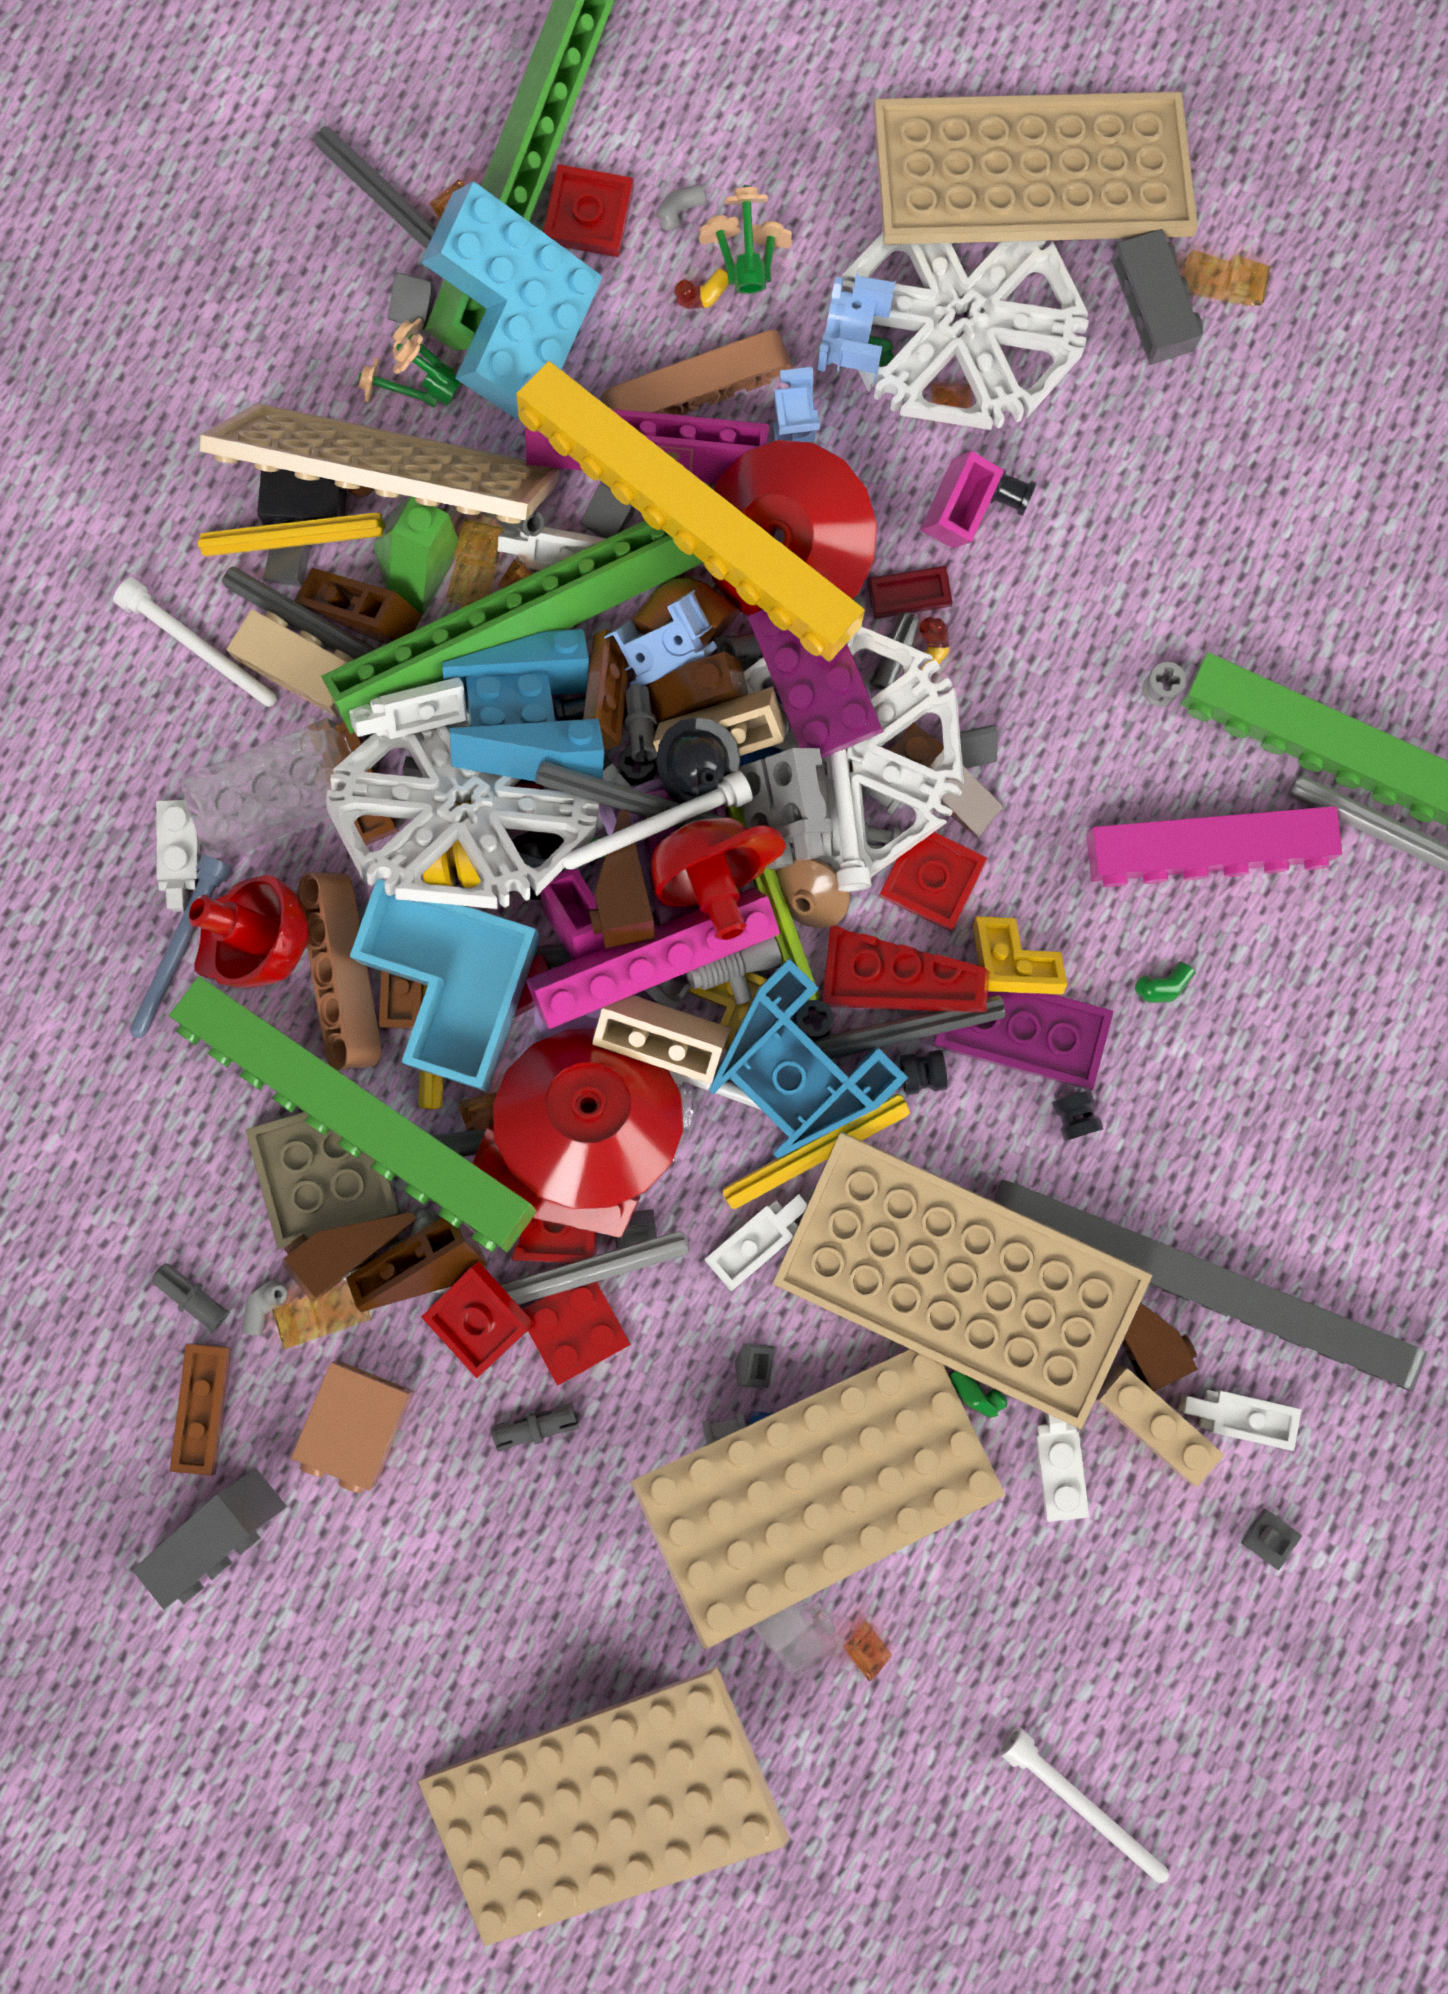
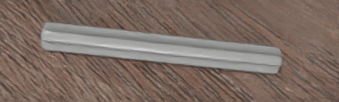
M1299 776L1294 781L1290 790L1291 797L1313 808L1337 806L1338 820L1448 873L1447 845L1305 776Z
M676 1231L500 1284V1286L520 1305L687 1255L690 1251L689 1242L683 1231Z

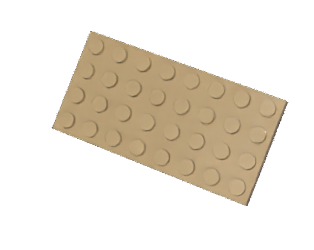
M1182 92L874 100L873 114L883 245L1124 239L1138 237L1163 229L1165 237H1194L1198 223Z
M260 403L250 406L200 435V452L214 454V459L220 462L238 463L240 460L254 463V467L262 471L276 472L280 469L294 471L295 477L304 480H319L320 477L335 480V485L342 488L357 489L360 486L375 489L376 494L384 497L395 498L403 494L416 497L415 501L426 506H439L440 503L456 506L458 512L469 515H478L483 511L497 514L496 518L506 523L526 521L558 485L561 468L526 465V460Z
M840 1132L773 1285L1082 1429L1153 1275L1140 1267L853 1136Z
M911 1349L630 1481L703 1649H708L1005 1496L944 1365Z
M717 1667L436 1770L423 1776L418 1781L484 1946L785 1847L790 1839Z

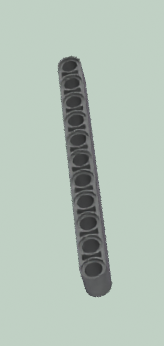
M1001 1180L993 1201L1152 1273L1153 1276L1148 1285L1163 1288L1162 1291L1179 1298L1202 1304L1201 1307L1226 1317L1236 1318L1245 1325L1265 1333L1270 1332L1278 1335L1280 1339L1294 1345L1317 1351L1321 1356L1343 1365L1345 1363L1356 1367L1360 1372L1382 1381L1384 1379L1395 1383L1397 1387L1414 1391L1427 1351L1008 1180Z

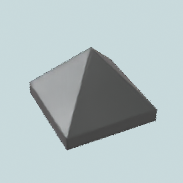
M743 1343L735 1359L737 1386L769 1387L774 1346Z

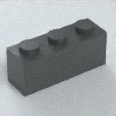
M1163 229L1118 242L1111 262L1149 365L1194 352L1203 334L1202 320L1197 312H1193L1189 301V285L1184 277H1180L1176 266L1177 256L1175 248L1171 242H1167Z

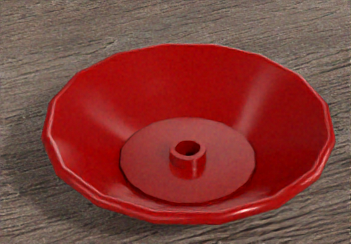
M776 440L746 451L719 476L713 489L716 493L772 537H774L775 531L778 528L784 532L782 545L851 599L858 595L874 563L877 522L867 488L844 459L813 442ZM711 575L712 580L728 601L735 605L740 612L750 616L763 610L757 604L750 605L745 602L737 593L736 588L725 579L719 580Z
M596 1028L566 1029L533 1043L506 1070L493 1102L494 1141L508 1171L535 1196L570 1209L612 1208L645 1193L671 1166L684 1132L682 1095L670 1071L593 1045L592 1042ZM590 1102L596 1106V1109L591 1113H586L580 1107L584 1103Z

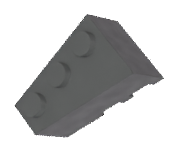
M257 1468L217 1493L134 1567L132 1571L163 1610L178 1599L184 1605L205 1588L200 1582L204 1577L208 1575L213 1580L233 1563L229 1556L235 1551L241 1555L261 1539L257 1532L287 1506Z

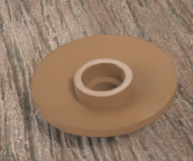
M795 857L793 858V865L777 869L776 875L792 919L813 928L831 927L843 919L849 909L850 894L849 892L838 890L837 871L815 858L797 861Z

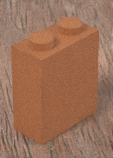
M342 1361L331 1362L291 1459L300 1462L299 1469L310 1475L323 1477L327 1473L339 1478L338 1485L356 1493H362L363 1489L370 1491L377 1485L415 1391Z

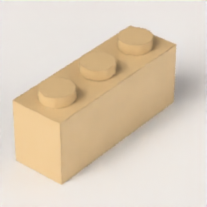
M251 609L226 650L235 661L338 718L339 713L321 675L354 659L335 649L333 654L320 647L322 642L306 631L301 630L299 635L286 628L288 623L272 612L267 611L265 615H262Z
M770 687L658 724L653 744L658 752V745L666 730L680 720L690 718L710 719L729 731L737 743L739 756L784 742L787 723L774 688Z
M631 995L602 1007L592 1044L712 1084L731 1028Z
M1117 1365L1104 1380L1095 1401L1180 1477L1193 1486L1198 1487L1223 1458L1224 1454L1128 1368Z

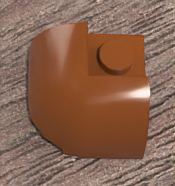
M692 577L671 578L656 588L630 620L633 621L636 629L643 635L652 632L673 620L667 606L681 596L695 590L694 594L709 624L713 625L711 629L699 637L704 646L712 641L715 642V637L723 634L740 614V610L708 584Z

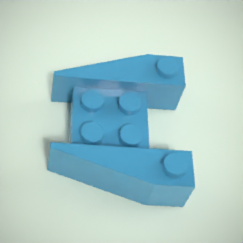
M584 629L543 631L442 662L443 681L459 677L464 685L470 727L449 728L452 767L535 781L539 764L546 761L603 779L604 746L599 719L555 721L551 695L586 693L589 658Z
M787 959L757 989L718 1067L712 1084L709 1086V1091L714 1094L730 1078L786 1134L771 1150L777 1159L879 1108L908 1079L876 1047L872 1048L845 1074L789 1019L819 989L790 959Z

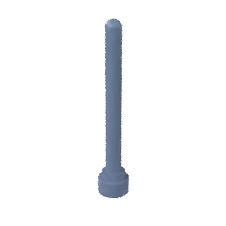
M202 853L196 869L199 870L196 876L199 878L198 884L130 1027V1033L133 1037L142 1038L146 1035L195 930V927L189 922L190 906L201 895L210 897L214 887H219L222 880L226 882L233 868L232 866Z

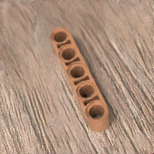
M768 330L607 389L600 399L610 409L682 416L698 410V405L707 402L712 405L734 397V392L746 389V392L770 384V379L780 376V370L794 368L779 331Z
M305 873L299 881L298 897L304 909L310 930L307 949L327 1061L335 1070L374 1067L380 1060L381 1042L368 968L349 957L360 928L352 881L345 873Z

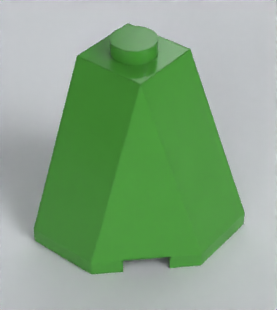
M411 496L391 511L385 521L386 529H384V535L376 537L373 547L386 589L396 592L418 612L424 614L460 551L461 545L448 513L435 506L419 504L415 501L416 497Z

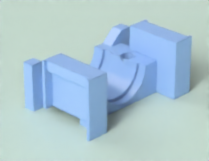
M856 273L853 293L842 291L843 278L835 277L826 330L819 351L817 370L825 372L826 364L834 363L838 364L837 371H839L841 366L874 373V383H876L882 346L868 344L873 317L889 318L895 280L894 282L858 276V273Z
M813 368L780 370V380L782 383L788 384L789 388L774 390L777 422L772 424L774 441L788 440L815 443V433L817 430H820L818 412L814 410Z
M695 590L681 596L667 606L673 620L645 635H640L633 621L630 620L604 636V638L614 635L629 664L625 670L634 669L637 677L630 683L631 685L636 683L640 686L647 685L687 663L706 658L717 649L714 641L703 646L699 638L711 629L713 625L709 624L694 594Z

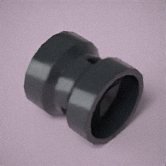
M942 1050L929 1051L926 1056L920 1057L913 1053L900 1055V1069L908 1077L903 1083L905 1095L918 1094L922 1089L927 1088L934 1092L947 1090V1071Z
M1091 1090L1051 1102L1055 1114L1061 1117L1063 1125L1060 1131L1064 1141L1104 1129L1100 1117L1094 1114L1092 1106L1095 1101ZM1083 1115L1082 1119L1073 1120V1117Z

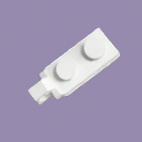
M544 527L542 532L536 537L531 535L529 537L518 530L510 531L502 528L498 536L497 551L518 555V561L526 563L525 568L543 570L607 538Z
M459 677L379 696L380 698L371 700L370 704L349 710L351 725L358 737L376 733L377 736L387 735L389 740L467 719L464 685Z
M197 799L156 801L158 887L160 891H166L167 909H170L172 912H184L189 903V890H195L199 878L196 877L199 872L196 866L200 859V802Z
M800 1194L784 1208L776 1200L769 1207L767 1205L704 1260L729 1290L733 1291L793 1239V1235L798 1228L794 1220L805 1212L808 1203Z
M1205 1390L1204 1399L1181 1394L1178 1407L1180 1412L1199 1416V1427L1208 1429L1209 1432L1291 1451L1295 1449L1302 1409L1220 1390Z
M1045 1413L1046 1424L1037 1425V1435H1035L1045 1520L1051 1522L1088 1518L1089 1509L1079 1432L1075 1426Z

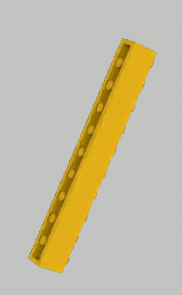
M548 361L516 393L519 419L529 430L533 432L538 430L549 439L550 444L559 454L563 456L569 455L577 461L589 478L595 481L601 480L611 489L612 494L618 501L624 505L631 504L642 513L644 520L656 530L662 529L669 534L682 552L687 555L694 554L704 562L706 569L711 575L719 580L725 579L733 585L745 602L750 605L757 604L768 613L769 619L775 626L784 631L788 629L800 639L802 646L809 653L815 656L821 655L830 662L861 628L865 612L864 608L553 363Z

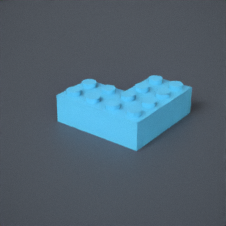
M472 181L452 193L421 263L486 308L455 379L513 418L520 420L516 393L548 361L560 370L562 369L603 276L476 182Z
M377 880L349 957L359 964L427 985L401 1063L488 1092L541 938L540 934L535 928L467 906L396 899L395 894L391 896L385 894L386 880Z

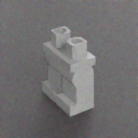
M792 748L739 767V770L747 779L752 792V801L742 805L747 828L750 829L761 825L772 827L782 834L786 848L782 856L768 865L766 869H779L794 864L790 843L794 844L797 861L824 856L821 834L832 831L830 818L825 819L826 804L819 790L816 767L822 765L820 748Z

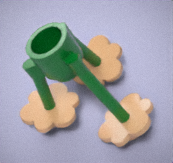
M748 185L734 189V196L726 197L724 200L726 205L740 204L743 209L745 253L737 256V262L734 264L727 238L733 237L740 232L737 217L728 219L725 215H717L710 218L699 229L700 235L698 238L701 244L719 243L727 268L728 284L735 285L736 292L742 294H754L765 290L766 283L771 282V262L774 248H789L792 246V232L784 229L782 224L775 221H766L762 225L752 226L751 204L768 202L767 195H758V188L749 187ZM753 243L765 246L763 261H761L759 254L754 253Z
M420 317L414 323L408 320L397 327L393 335V339L396 342L393 345L392 354H394L393 358L397 360L393 372L395 374H398L400 371L403 372L409 363L413 362L428 373L421 385L428 391L423 392L377 377L380 361L379 358L375 357L373 365H365L363 371L358 375L360 379L359 388L365 390L364 402L369 403L374 385L422 400L433 408L438 401L445 406L450 402L460 381L455 379V370L445 365L421 343L423 336L419 332L424 324ZM418 352H419L427 361H425L423 358H421L420 356H418V355H417Z

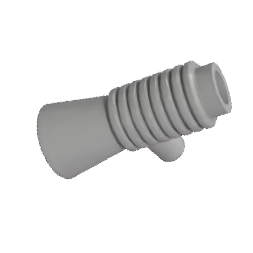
M772 937L686 973V976L694 990L697 988L707 990L729 981L736 1003L739 1005L753 1000L745 973L779 968L782 964L781 954L775 938Z

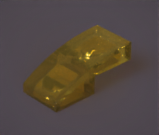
M1193 249L1186 256L1182 277L1187 280L1190 295L1241 305L1260 306L1264 303L1270 266L1239 255H1235L1229 261Z
M464 519L455 550L456 564L446 595L447 603L459 606L470 605L490 595L500 551H498V536L504 531L502 527Z
M348 1283L330 1289L314 1303L306 1297L272 1309L284 1350L371 1320L369 1311L360 1312L356 1308Z

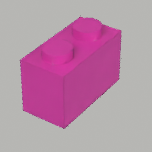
M973 451L953 458L920 530L952 548L972 543L1004 470Z
M568 869L559 873L540 892L543 913L573 961L605 948L602 933L593 934L589 910L596 909L595 896L578 869Z

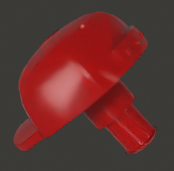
M713 818L688 823L662 840L654 849L651 870L652 886L655 895L666 906L684 907L699 905L702 912L709 914L716 933L715 938L721 940L736 938L747 927L736 903L740 899L738 889L760 876L768 865L782 856L786 848L782 834L772 827L761 825L748 829L734 818Z
M263 875L241 881L234 885L228 894L216 900L210 899L207 895H201L196 898L189 909L190 924L193 927H201L200 943L194 963V971L199 976L216 980L218 984L250 989L283 981L292 974L308 944L310 930L298 896L287 884L272 875Z

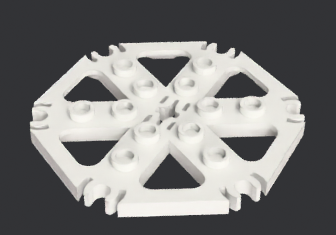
M882 232L841 276L843 278L842 291L853 293L856 273H858V276L869 277L894 251H903L910 256L924 288L895 284L889 318L873 317L872 324L918 332L887 366H879L876 383H874V373L859 371L868 393L876 385L874 393L876 400L880 399L884 393L894 394L890 410L895 412L900 409V416L988 430L992 429V425L997 428L1002 427L1004 422L1002 412L1004 411L1012 413L1016 422L1021 421L1024 411L1028 418L1082 357L1087 339L1086 337H1079L1073 334L1086 333L1089 314L1053 241L1046 249H1044L1046 241L997 242L998 246L967 278L951 243L883 245ZM1039 272L1048 279L1061 309L1005 301V299L1028 274ZM970 308L968 319L963 317L953 324L955 313L960 315ZM999 344L1045 351L1052 356L1053 364L1031 388L1022 389L1019 387ZM954 355H956L976 398V404L970 408L930 403L922 396L923 389Z
M861 626L858 632L847 642L852 655L861 649H867L899 662L904 667L903 676L871 699L884 732L849 747L846 753L860 860L865 862L866 867L869 868L870 877H872L947 823L946 820L936 818L932 813L936 809L941 815H952L953 811L941 804V798L946 793L960 796L961 790L956 785L947 783V780L959 781L964 785L956 689L953 688L949 693L939 697L940 694L946 693L953 684L947 677L938 684L932 683V674L940 669L936 660L929 662L920 670L926 662L933 659L931 655ZM764 657L744 671L748 694L761 691L765 681L771 677ZM780 704L787 723L784 742L773 745V747L782 751L800 748L784 707ZM927 713H935L941 718L944 761L935 769L928 768L881 747ZM829 756L822 759V765L816 767L819 790L826 804L825 819L830 818L832 831L822 834L824 856L815 859L827 863L838 872L840 871V863L843 862ZM850 762H852L853 772H850ZM862 786L908 805L916 812L914 825L880 849L871 848L866 842ZM728 812L726 813V818H730ZM791 848L792 858H795V849Z
M466 708L467 719L465 721L390 740L387 735L377 736L374 733L333 769L334 774H331L330 777L332 790H327L326 799L327 811L361 878L363 879L367 874V881L371 886L377 880L387 878L385 881V894L388 896L395 894L396 899L497 909V898L503 907L509 906V891L520 892L526 901L530 899L531 886L537 896L565 868L563 866L565 856L569 852L587 845L595 837L599 803L561 791L514 787L521 780L518 778L452 767L449 728L470 727L468 708ZM404 748L411 753L424 778L370 773L367 770L390 750ZM467 800H471V805L465 802ZM457 801L463 803L460 806H456ZM363 815L413 819L381 850L375 852L367 849L354 824L355 820ZM504 828L555 833L560 835L564 842L541 866L531 868L523 862ZM459 840L481 880L474 888L429 885L421 880V875Z

